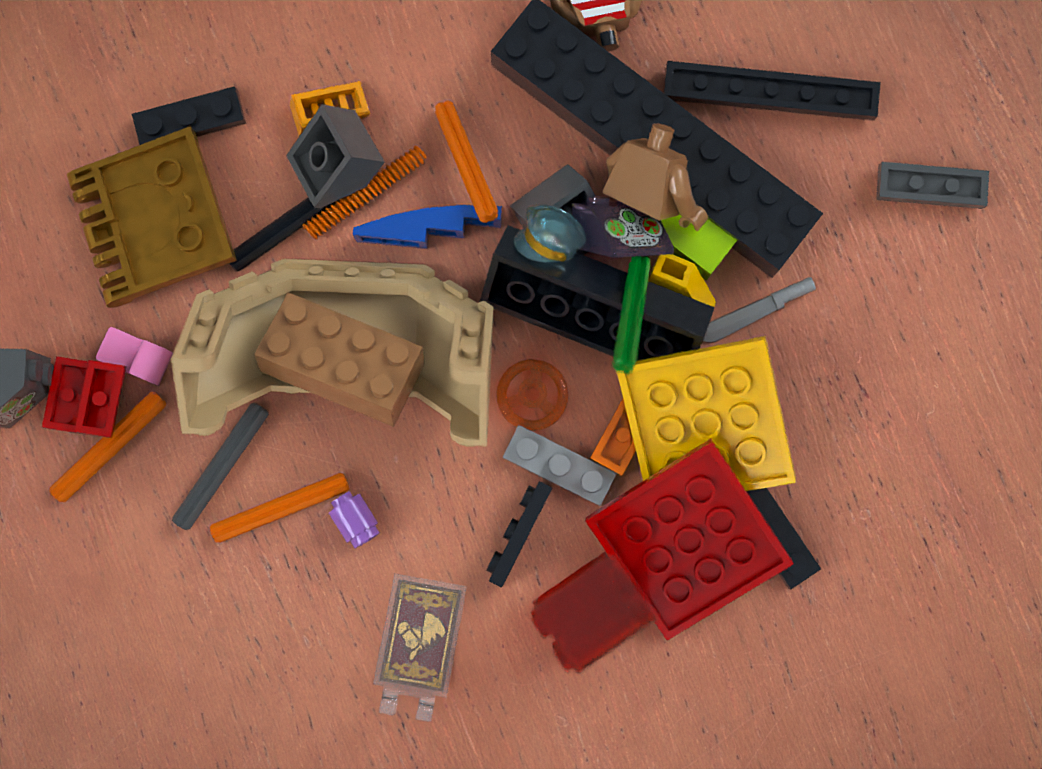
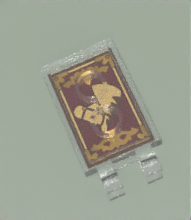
M394 573L373 682L374 685L384 686L379 713L396 714L400 694L420 698L416 720L432 721L436 696L447 697L467 586Z

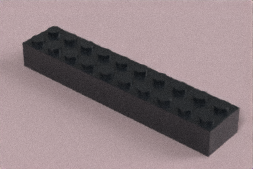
M532 0L491 50V65L609 155L629 140L649 139L653 124H663L673 128L674 134L669 148L685 155L687 158L686 170L688 171L691 191L696 205L706 211L709 220L737 240L732 247L734 250L771 278L782 268L823 215L820 210L540 0Z

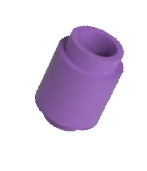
M349 491L331 502L334 509L329 512L330 517L347 543L351 542L355 549L380 534L376 527L378 522L360 494L352 496Z

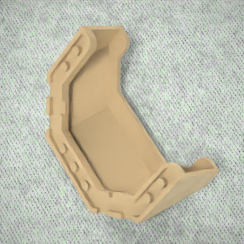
M281 259L272 263V270L258 276L254 272H250L229 281V288L214 294L211 290H206L196 295L172 356L182 434H198L203 436L213 434L223 426L228 411L271 391L291 394L298 392L310 393L262 373L254 356L289 292L423 346L425 365L409 397L419 398L449 419L450 436L455 442L463 446H487L493 306L484 300L479 303L473 301L468 297L466 289L451 280L443 282L436 278L435 270L427 265Z

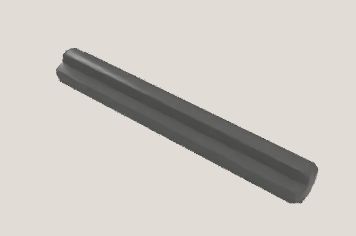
M257 403L249 405L172 517V521L184 530L191 529L267 418L268 411Z

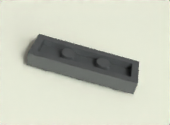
M881 162L878 165L876 200L984 209L988 205L989 171Z

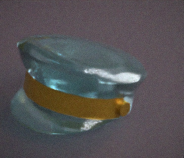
M535 204L527 208V227L516 234L514 243L516 249L523 256L531 260L563 262L575 256L577 250L585 245L587 237L580 223L568 212L555 206Z

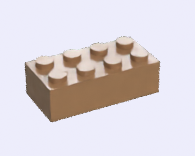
M289 292L254 354L262 373L393 427L425 365L423 346Z

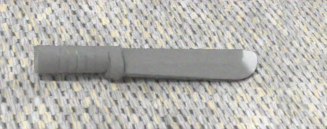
M808 277L770 294V296L711 321L703 341H719L764 316L784 308L785 303L816 290L814 281L811 277Z

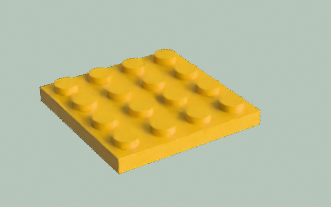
M766 336L636 361L631 373L617 372L643 481L712 438L746 491L796 483L794 465Z

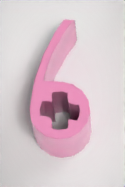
M110 327L98 350L96 359L105 363L126 366L125 372L159 386L173 352Z

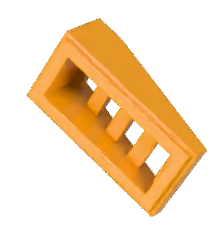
M358 81L291 95L290 108L298 135L302 134L318 111V104L323 103L324 105L333 106L332 100L337 99L340 108L349 109L346 95L351 94L355 109L352 110L357 112L360 119L370 116L361 82ZM304 108H310L312 118H306Z

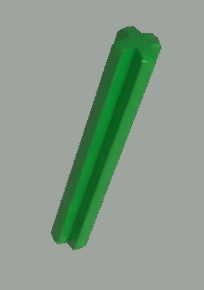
M639 254L632 256L628 267L612 364L616 372L622 371L625 374L631 373L636 364L651 261L647 256L641 257Z

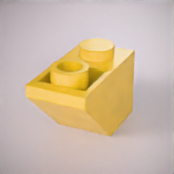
M661 250L648 281L714 307L716 300L696 265Z

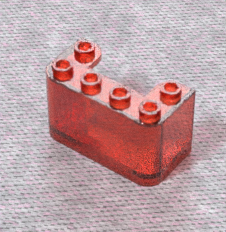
M606 552L601 553L532 601L534 610L530 612L533 616L531 620L542 637L545 639L551 635L554 639L551 643L553 653L565 671L569 672L571 669H574L577 674L589 668L657 620L653 611L613 553L608 556Z

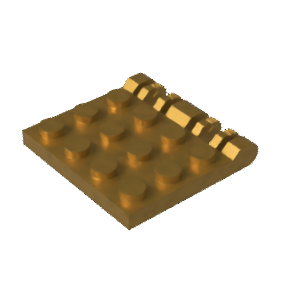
M190 126L77 168L67 174L70 188L75 191L72 194L75 203H87L99 198L102 203L79 212L81 223H87L83 227L90 253L98 254L92 259L95 268H106L117 263H121L122 266L121 269L105 274L98 279L101 288L105 289L102 293L108 308L128 304L139 296L237 261L195 131Z

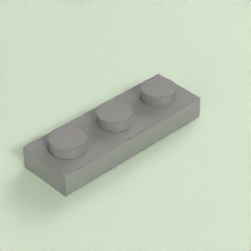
M518 425L503 455L504 459L598 506H601L617 474Z

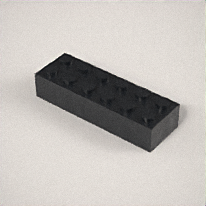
M508 225L493 253L479 302L484 300L492 305L493 309L614 357L627 272L532 235L544 247L555 252L564 253L567 257L563 262L548 259L530 247L526 241L524 231ZM648 281L636 361L699 349L705 338L715 307Z

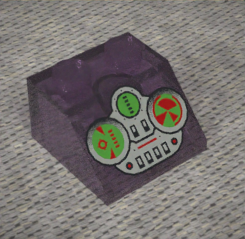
M589 196L587 197V203L572 204V248L613 258L673 254L674 246L661 220H657L618 200L617 202H609V197Z

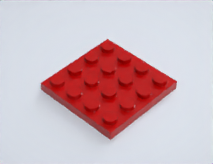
M712 438L585 517V522L667 641L794 564Z

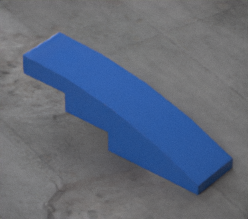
M473 205L431 207L389 215L354 227L353 236L356 242L427 249L429 235L464 238L466 225L501 228L502 206H497V219L487 223L479 220Z

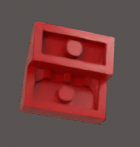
M56 356L42 428L112 438L126 366Z

